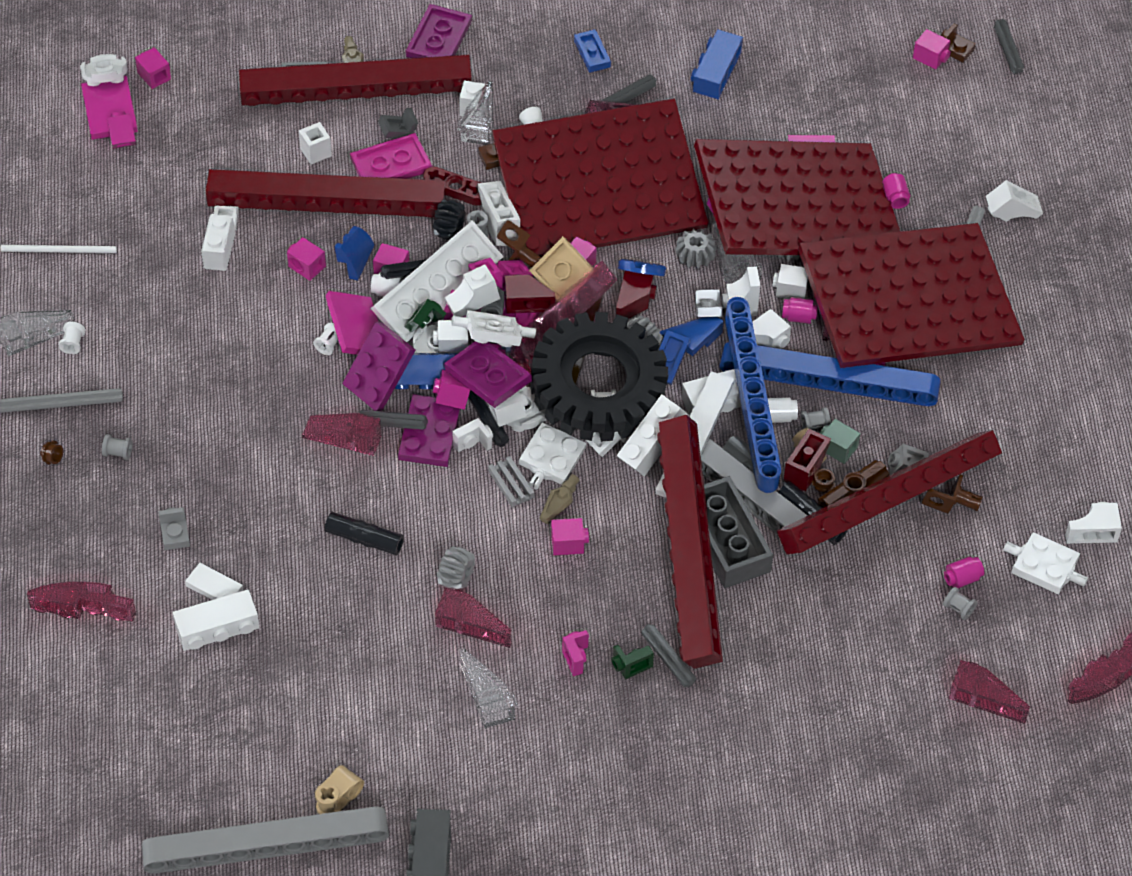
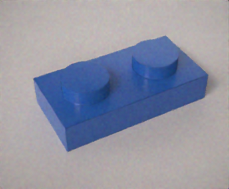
M596 29L574 35V42L589 73L611 67V60Z
M669 330L666 331L659 350H664L667 358V384L672 385L690 343V338Z

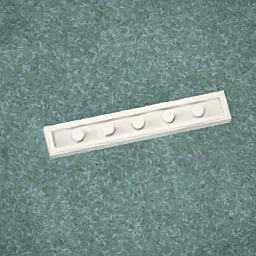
M710 372L690 415V418L697 423L700 455L734 385L733 378ZM663 472L656 487V494L666 498V492L662 485V480L664 479Z

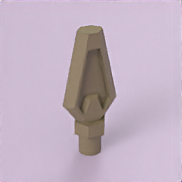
M345 37V52L342 55L343 62H363L364 54L358 50L353 37Z
M572 474L560 487L551 490L540 515L542 522L549 524L551 520L555 519L573 502L572 493L576 490L575 486L580 481L576 475Z

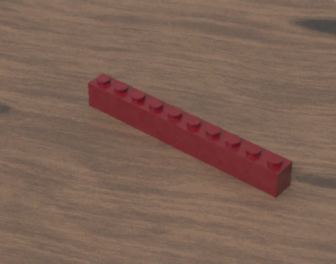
M469 55L239 70L242 106H256L259 104L277 105L289 102L302 103L304 101L323 102L335 99L349 100L351 98L369 99L380 96L394 97L397 95L415 96L426 93H461L464 81L472 82Z
M209 169L206 199L207 206L210 207L235 206L240 209L252 208L434 218L438 204L443 199H446V186L443 180Z
M686 414L659 422L660 432H658L657 437L662 449V455L660 456V464L664 469L662 485L667 498V502H665V511L669 517L667 533L672 546L669 555L674 566L672 582L676 588L677 595L674 603L679 614L677 630L681 636L682 643L679 652L683 662L696 669L723 662L698 427L697 423Z
M989 430L973 434L777 530L786 555L802 553L1002 454L994 431Z

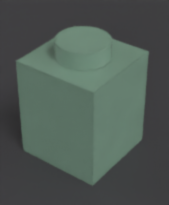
M834 419L829 426L825 425L820 434L831 438L826 454L843 464L847 462L858 448L860 433L837 419Z

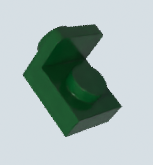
M427 299L418 306L404 327L412 333L417 328L423 329L430 319L434 323L442 320L446 312L442 310V307L437 302Z
M616 645L613 646L611 662L617 672L620 671L626 680L652 668L654 652L647 645L643 648H636L625 655L621 647Z

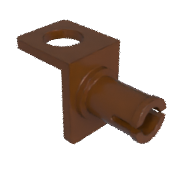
M507 220L496 237L514 250L508 261L518 258L532 268L542 257L526 247V241L530 234ZM506 230L515 231L518 239L515 241L508 239Z
M959 474L950 495L929 489L922 499V504L947 514L956 503L978 511L983 496L963 490L962 486H960L963 475ZM938 497L943 500V503H935L930 498Z

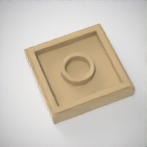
M562 237L529 270L540 283L555 292V299L561 305H564L597 272L565 237Z

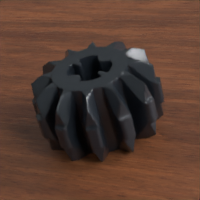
M443 199L438 204L433 224L434 234L437 237L450 240L463 229L466 212L462 203L456 202V200Z

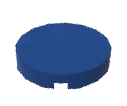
M621 259L618 264V269L656 276H665L666 273L665 266L654 263Z

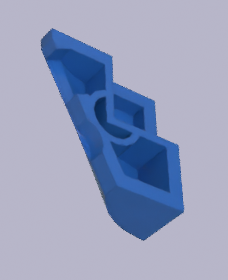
M353 226L349 233L343 236V244L336 243L335 252L337 261L347 264L349 279L358 281L374 248V242L366 231L357 226Z
M701 317L662 330L660 334L664 338L666 331L669 330L690 338L686 352L694 356L704 345L709 347L723 333L724 321L718 317Z

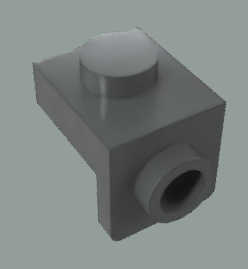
M406 108L402 116L381 115L378 120L384 137L391 139L413 134L418 125L412 108Z

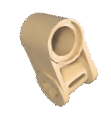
M338 766L315 790L317 813L325 814L341 811L351 800L360 794L364 787V780L345 766Z

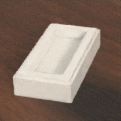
M202 563L197 565L185 581L188 588L211 600L243 591L242 584Z

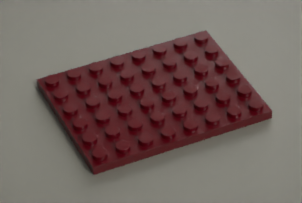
M675 98L492 130V138L505 191L520 217V228L530 234L526 241V247L540 257H543L562 237H565L570 243L578 237L599 248L692 231L693 228L695 230L708 228V219Z
M696 139L694 148L725 254L800 255L798 251L800 243L901 232L893 207L886 198L882 183L883 177L871 143Z
M978 223L799 244L798 251L840 368L1020 346L1025 340Z

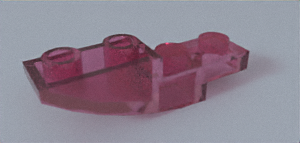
M601 261L529 325L532 328H536L537 335L543 339V334L550 327L556 330L557 322L568 317L573 323L575 314L584 313L618 279L606 264Z
M63 582L40 586L27 592L30 609L39 613L49 612L58 614L60 617L67 619H80L83 611L91 615L109 616L118 621L127 620L133 622L136 615L134 599L114 595L112 585Z
M1132 632L1126 637L1123 642L1124 646L1120 650L1115 649L1109 658L1102 654L1096 661L1092 659L1086 665L1083 671L1084 674L1080 678L1076 676L1068 686L1070 693L1067 702L1075 704L1097 698L1120 686L1132 676Z

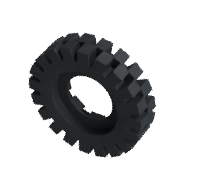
M585 312L575 314L574 324H572L568 317L557 322L556 330L550 327L543 334L542 342H538L534 351L530 386L531 393L535 394L534 402L539 411L546 409L545 418L552 425L561 421L560 430L569 435H572L576 428L580 429L579 439L592 441L594 432L600 434L601 442L613 441L615 432H618L621 439L631 436L634 432V426L637 428L661 394L665 395L668 380L667 358L664 350H658L659 342L652 334L644 338L646 328L637 322L630 329L627 328L628 318L616 314L613 323L608 322V312H595L594 321H590L588 313ZM592 353L607 357L612 356L623 365L627 376L626 383L619 392L608 397L588 395L582 392L573 381L572 369L575 363L583 356Z

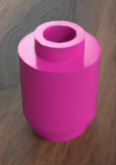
M897 173L887 175L882 181L887 200L890 201L894 209L906 207L909 204L910 193L905 177Z
M794 297L784 299L782 318L788 319L790 322L811 324V319L816 320L818 305H813L814 300Z
M969 556L946 565L944 579L949 586L961 588L979 581L980 577L984 576V567L978 557L972 558Z

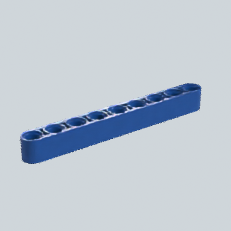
M733 297L727 302L725 323L755 481L760 491L771 493L777 490L781 475L777 444L749 303L742 297Z
M729 342L723 346L720 369L723 372L734 369ZM757 345L764 380L921 406H934L938 402L941 380L935 374L876 364L840 368L837 358Z

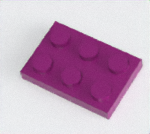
M429 4L405 51L406 57L455 56L472 22V15Z
M375 322L342 384L373 410L382 411L416 349L382 322Z
M475 341L444 363L445 371L494 408L532 381V376L528 371L489 342L479 343Z
M413 394L408 414L425 415L428 419V424L424 430L404 428L398 460L448 467L453 447V431L457 429L461 409L437 404L436 397Z

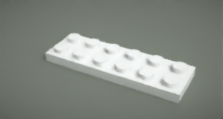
M471 221L377 302L371 310L388 328L408 342L419 328L411 333L404 326L421 303L429 299L437 302L442 307V310H444L446 306L445 297L450 295L451 290H456L464 279L463 274L469 272L468 264L491 258L496 264L504 256L479 227Z

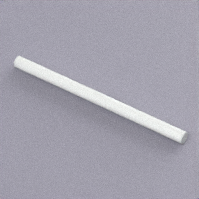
M1 245V252L117 253V246Z

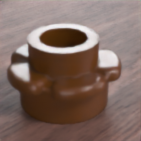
M54 440L44 444L40 451L42 461L46 462L47 465L51 463L58 464L64 453L63 447Z
M822 468L815 472L811 484L819 492L830 491L836 486V478L831 470Z

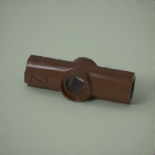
M874 460L858 472L848 473L842 483L818 498V504L826 507L890 476V473L882 461Z

